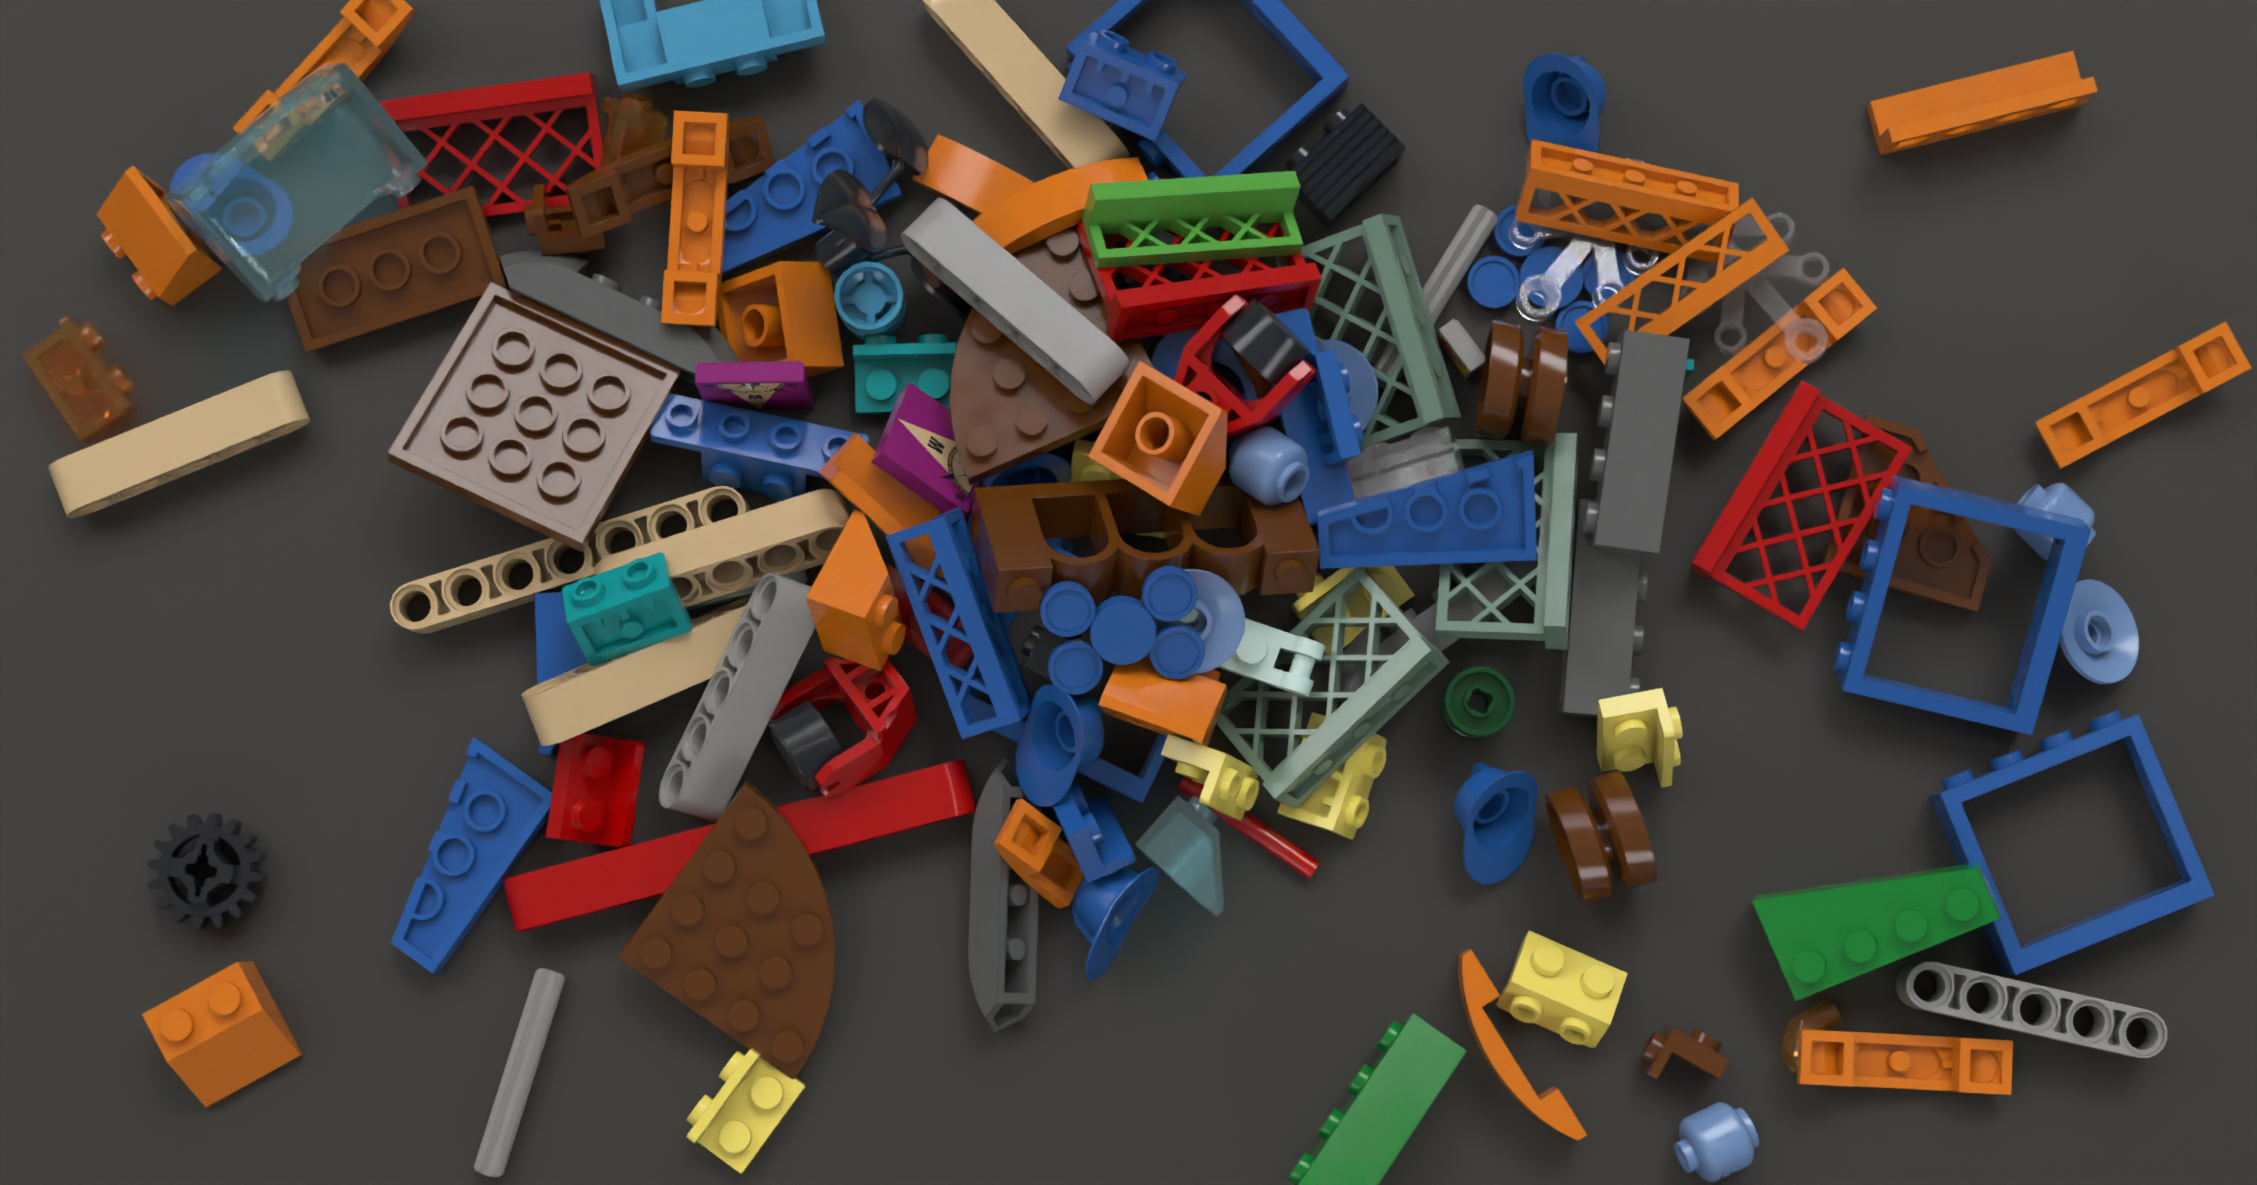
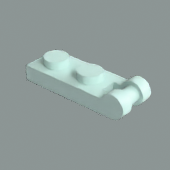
M1193 609L1180 621L1183 623L1193 622L1197 618L1198 612ZM1245 618L1244 634L1238 648L1218 668L1300 696L1309 697L1314 683L1309 678L1315 661L1321 662L1326 646L1317 641L1296 636ZM1280 649L1295 654L1289 672L1273 668Z

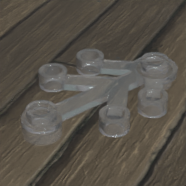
M1628 159L1632 161L1645 163L1644 161L1638 159ZM1540 190L1541 202L1548 209L1564 203L1562 199L1552 197L1548 190ZM1604 202L1595 212L1586 213L1588 218L1601 221L1616 214L1612 206ZM1647 213L1634 219L1640 229L1649 231ZM1513 220L1508 232L1509 238L1515 246L1522 249L1533 247L1539 239L1575 236L1544 275L1537 274L1528 277L1516 294V306L1521 315L1526 319L1536 322L1544 321L1555 313L1562 298L1561 287L1592 249L1598 282L1592 294L1594 306L1596 307L1605 301L1601 294L1602 289L1609 288L1617 292L1625 287L1619 277L1614 241ZM1527 224L1533 228L1535 235L1530 238L1524 237L1518 232L1517 226ZM1629 245L1623 255L1626 269L1636 275H1642L1652 268L1658 259V251ZM1632 251H1644L1649 257V262L1646 264L1636 262ZM1539 295L1544 300L1545 307L1542 309L1533 308L1528 303V296ZM1624 300L1623 302H1621L1619 305H1617L1616 307H1621V306L1623 305V303L1625 302V300Z
M1781 212L1769 215L1767 219L1771 224L1781 221L1788 225L1789 232L1781 238L1788 245L1795 235V225L1792 218ZM1748 215L1736 222L1731 235L1733 237L1766 238L1753 217ZM1694 227L1686 230L1691 239L1700 234ZM1714 237L1707 243L1714 245L1716 237ZM1730 238L1727 248L1742 251ZM1809 252L1803 256L1782 255L1723 297L1721 324L1718 325L1714 334L1716 346L1721 352L1729 355L1737 354L1743 350L1747 343V334L1743 326L1745 293L1747 290L1785 334V348L1793 360L1809 364L1818 361L1825 354L1828 347V335L1824 326L1811 318L1801 319L1764 277L1799 278L1807 286H1819L1829 276V262L1823 254ZM1725 254L1724 265L1726 266L1739 256ZM1689 258L1687 280L1701 283L1708 278L1710 262ZM1809 261H1818L1822 264L1824 270L1820 276L1811 278L1804 274V265ZM1684 286L1680 297L1692 290L1693 287ZM1709 306L1708 308H1706L1705 310H1703V311H1702L1701 313H1699L1698 315H1701V314L1706 313V312L1710 309L1711 306ZM1727 329H1736L1741 334L1740 341L1734 346H1727L1720 339L1721 334ZM1809 334L1816 339L1817 345L1812 351L1803 352L1797 348L1796 341L1801 335Z

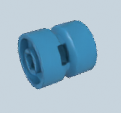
M866 261L854 264L842 273L836 283L834 293L836 308L842 322L851 334L865 340L867 336H893L901 329L906 320L908 304L901 282L891 269L876 262Z

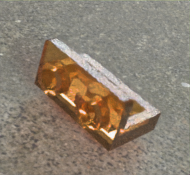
M65 315L58 320L62 327L61 329L22 354V356L78 439L87 444L139 408L130 396V393L136 390L125 371L117 363L111 367L100 351L106 347V344L95 327L88 320L81 324V322L71 316Z

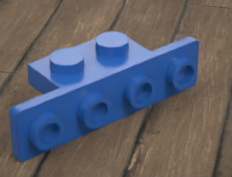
M1301 308L1275 315L1309 348L1312 355L1306 362L1311 364L1317 372L1278 416L1283 434L1304 448L1307 454V467H1309L1310 475L1305 488L1299 495V499L1310 526L1318 524V511L1355 501L1346 462L1361 455L1359 446L1363 444V431L1358 417L1355 414L1351 415L1346 395L1350 392V379L1344 363L1338 362L1336 350L1318 352L1309 311L1306 308ZM1270 382L1271 388L1273 389L1275 385Z
M670 394L652 424L650 439L656 443L701 452L703 481L712 482L716 486H727L733 489L740 488L764 493L772 499L784 501L808 493L810 475L824 478L818 471L855 432ZM856 433L869 444V437L867 435Z

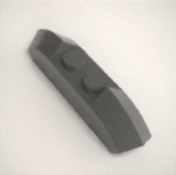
M541 250L519 251L500 256L512 292L681 369V379L697 386L695 383L697 364L705 362H739L728 341L715 327L662 324V303L647 296H641L640 300L637 301L620 293L622 287L603 275L593 274L591 279L586 277L585 273L589 261L566 253L542 256Z
M1536 540V545H1537L1538 547H1539V540ZM1538 560L1505 561L1503 564L1521 580L1538 566ZM1486 562L1458 564L1465 577L1468 578ZM1494 570L1478 583L1475 588L1492 604L1512 586ZM1453 579L1451 580V591L1458 586ZM1438 589L1430 594L1435 604L1417 615L1413 608H1410L1404 614L1431 644L1443 652L1461 638L1436 637L1435 628ZM1466 593L1449 607L1448 621H1471L1483 609ZM1366 627L1355 637L1343 652V655H1367L1369 627ZM1387 627L1392 635L1385 639L1380 633L1378 655H1394L1410 638L1400 627ZM1342 664L1340 692H1355L1364 684L1366 664ZM1377 664V670L1384 664Z
M1002 758L981 793L973 822L971 850L969 972L978 1005L994 1033L1024 1019L1035 1005L1039 893L1031 888L1007 864L993 844L1016 800L1022 798L1039 812H1041L1042 806L1036 805L1027 798L1020 787L1016 774V765L1005 758Z

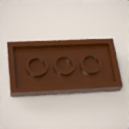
M476 186L448 193L271 252L305 353H310L481 297L490 282L505 289L509 288Z

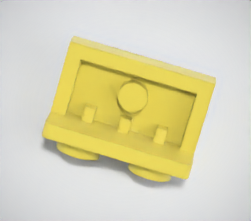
M1529 930L1522 941L1508 983L1499 996L1497 1006L1510 1012L1514 1018L1522 1022L1535 1023L1560 1034L1563 1039L1570 1043L1595 1048L1611 1025L1628 973Z

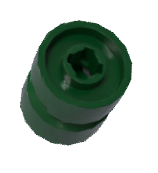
M1483 666L1467 668L1452 678L1443 689L1439 702L1441 718L1447 728L1458 737L1469 740L1487 738L1502 729L1512 717L1515 706L1513 688L1507 678L1495 669Z

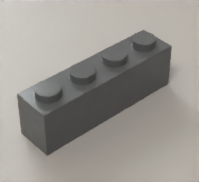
M1624 330L1619 335L1618 343L1609 342L1605 361V374L1613 375L1610 396H1601L1597 417V427L1606 428L1603 449L1594 448L1589 474L1590 480L1598 481L1595 502H1586L1582 521V533L1590 534L1589 547L1645 556H1655L1660 553L1690 339Z
M1579 499L1576 502L1568 646L1567 650H1562L1558 715L1598 719V700L1639 692V678L1631 677L1632 656L1641 655L1644 634L1643 624H1635L1636 603L1645 602L1648 576L1647 571H1639V554L1589 547L1590 534L1582 533V521L1586 502H1595V500Z

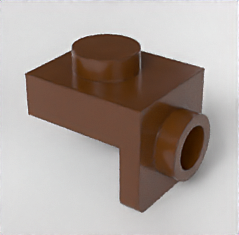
M545 184L534 185L533 204L525 205V220L529 236H538L542 256L564 253L585 254L595 249L606 248V231L582 239L579 235L571 205L550 208Z
M1666 1026L1662 1034L1657 1031L1652 1033L1639 1057L1640 1060L1646 1062L1641 1073L1654 1080L1658 1079L1671 1054L1717 1079H1721L1731 1060L1718 1053L1723 1044L1694 1028L1691 1035L1688 1036L1676 1028Z

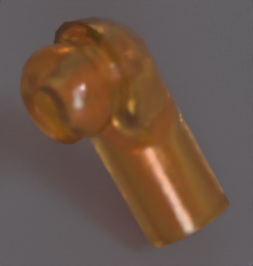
M1830 998L1794 1016L1785 1026L1781 1055L1784 1063L1796 1075L1798 1074L1799 1029L1827 1030L1842 1022V1017Z

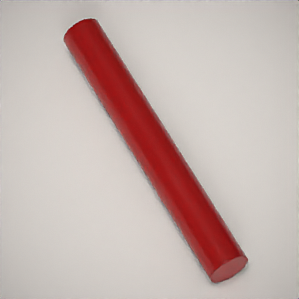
M1184 777L1177 787L1179 791L1308 880L1311 878L1321 863L1246 810L1240 821L1200 803L1199 798L1204 785L1192 781V778Z

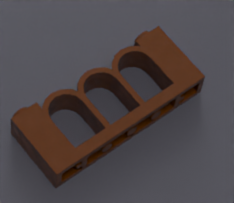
M1229 473L1222 474L1200 516L1172 508L1126 479L976 487L973 493L970 531L994 613L1040 610V601L1043 594L1054 584L1063 581H1072L1083 585L1091 593L1095 604L1107 598L1112 590L1121 596H1129L1141 601L1142 587L1145 579L1154 570L1164 566H1176L1184 570L1198 569L1214 573L1226 580L1234 588L1238 596L1246 594L1256 588V586L1260 595L1313 592L1320 549L1299 496L1290 502L1266 506L1233 484ZM1235 527L1242 547L1220 548L1210 545L1200 539L1194 530ZM1163 532L1169 551L1149 553L1134 549L1126 544L1119 534ZM1090 536L1096 555L1085 558L1065 556L1050 548L1044 539Z

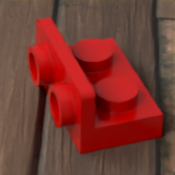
M585 733L560 742L546 837L622 848L630 846L632 829L635 823L639 781L643 768L644 743Z

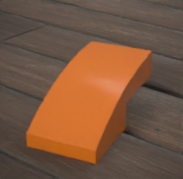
M1021 798L1015 801L993 845L1007 864L1043 898L1056 908L1069 906L1084 875L1070 846L1058 837L1062 828Z

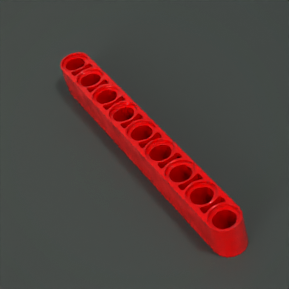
M962 759L856 786L841 795L825 798L822 795L777 808L794 827L795 833L803 842L809 855L813 856L976 812L977 806L965 760ZM714 824L504 879L503 884L515 933L661 896Z

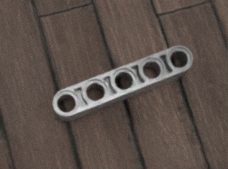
M937 198L901 233V241L920 263L1082 401L1093 405L1130 367L1131 364L1128 357L1114 341L947 200Z
M773 573L765 574L760 579L663 775L659 789L661 806L710 822L716 821L724 812L815 629L806 600L811 586Z
M1914 961L1905 965L1899 971L1896 978V991L1899 998L1905 1005L1922 1011L2128 1057L2149 1058L2155 1056L2164 1048L2167 1041V1027L2164 1020L2157 1013L2143 1008L1938 962ZM1924 970L1930 972L1936 981L1934 995L1925 1001L1921 1000L1913 989L1915 977ZM1977 982L1983 984L1989 994L1988 1004L1980 1012H1974L1967 1003V992ZM2030 994L2034 995L2041 1004L2040 1017L2032 1024L2026 1023L2020 1015V1004ZM2085 1006L2092 1012L2094 1025L2087 1035L2081 1036L2074 1029L2073 1016L2079 1008ZM2138 1018L2146 1027V1038L2139 1047L2134 1048L2126 1038V1029L2132 1020Z

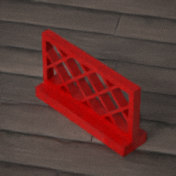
M587 72L379 101L382 123L386 124L399 210L411 206L410 193L422 178L443 194H448L460 190L475 170L498 188L487 204L483 206L486 217L525 212V205L533 204V199L524 200L508 187L526 163L550 180L546 186L548 196L556 186L566 192L565 188L567 185L561 179L578 156L592 165L595 170L606 165L607 161L597 101L599 94L596 75ZM586 107L589 129L576 146L554 130L553 127L565 110ZM554 112L547 123L535 115ZM527 116L542 128L525 153L501 136L513 117ZM502 119L495 130L483 123V121ZM474 123L490 135L472 160L448 143L462 124ZM450 126L443 137H440L431 130L433 128ZM421 130L437 142V145L420 167L404 156L400 133ZM548 133L572 150L555 175L530 158ZM496 140L520 158L503 182H500L479 166V163ZM590 140L593 158L582 151ZM444 148L468 165L450 190L427 173V170ZM405 165L415 172L409 183ZM504 193L516 201L496 204ZM567 195L548 197L550 208L570 205Z
M1082 220L1078 221L1076 228L1079 241L1108 311L1105 326L1112 341L1201 329L1235 295L1241 296L1248 303L1252 299H1256L1274 314L1306 308L1310 313L1322 280L1315 262L1306 263L1302 253L1279 256L1287 260L1289 266L1271 268L1259 262L1262 257L1226 259L1224 261L1243 270L1242 273L1221 275L1210 269L1216 260L1204 261L1202 265L1197 262L1157 264L1152 272L1141 266L1096 269ZM1270 223L1272 228L1268 234L1254 228L1269 238L1284 237L1280 223ZM1164 230L1176 236L1171 245L1181 244L1184 240L1183 237L1171 230ZM1225 230L1219 241H1229L1233 234ZM1119 233L1102 234L1103 236L1111 235L1127 243L1124 248H1129L1133 241ZM1167 265H1170L1192 276L1193 279L1171 282L1161 277V274ZM1120 272L1142 283L1143 286L1117 290L1113 278Z
M1802 380L1692 561L1690 570L1707 580L1710 578L1802 632L1872 517L1876 500L1879 501L1882 488H1889L1892 475L1896 476L1913 448L1820 395V390ZM1821 412L1842 423L1847 442L1817 449L1812 427ZM1852 429L1866 437L1854 440ZM1807 438L1810 451L1796 455ZM1878 443L1896 453L1887 471L1864 476L1857 452L1858 447ZM1849 450L1856 479L1827 485L1820 457ZM1812 459L1819 488L1790 495L1784 474L1790 464ZM1880 481L1870 497L1866 484ZM1779 483L1783 497L1769 500ZM1859 486L1864 504V509L1860 516L1837 522L1829 493ZM1822 495L1829 524L1799 531L1792 502ZM1785 504L1792 533L1762 540L1757 521L1761 511ZM1853 526L1842 543L1839 529ZM1752 528L1755 542L1742 545ZM1831 531L1837 550L1834 559L1829 563L1809 567L1802 538ZM1794 540L1802 569L1772 577L1765 547ZM1758 549L1765 579L1743 583L1725 573L1736 554ZM1826 571L1815 589L1811 575ZM1799 577L1805 578L1810 599L1800 615L1779 604L1774 586L1775 583ZM1767 586L1770 598L1756 591L1755 588Z

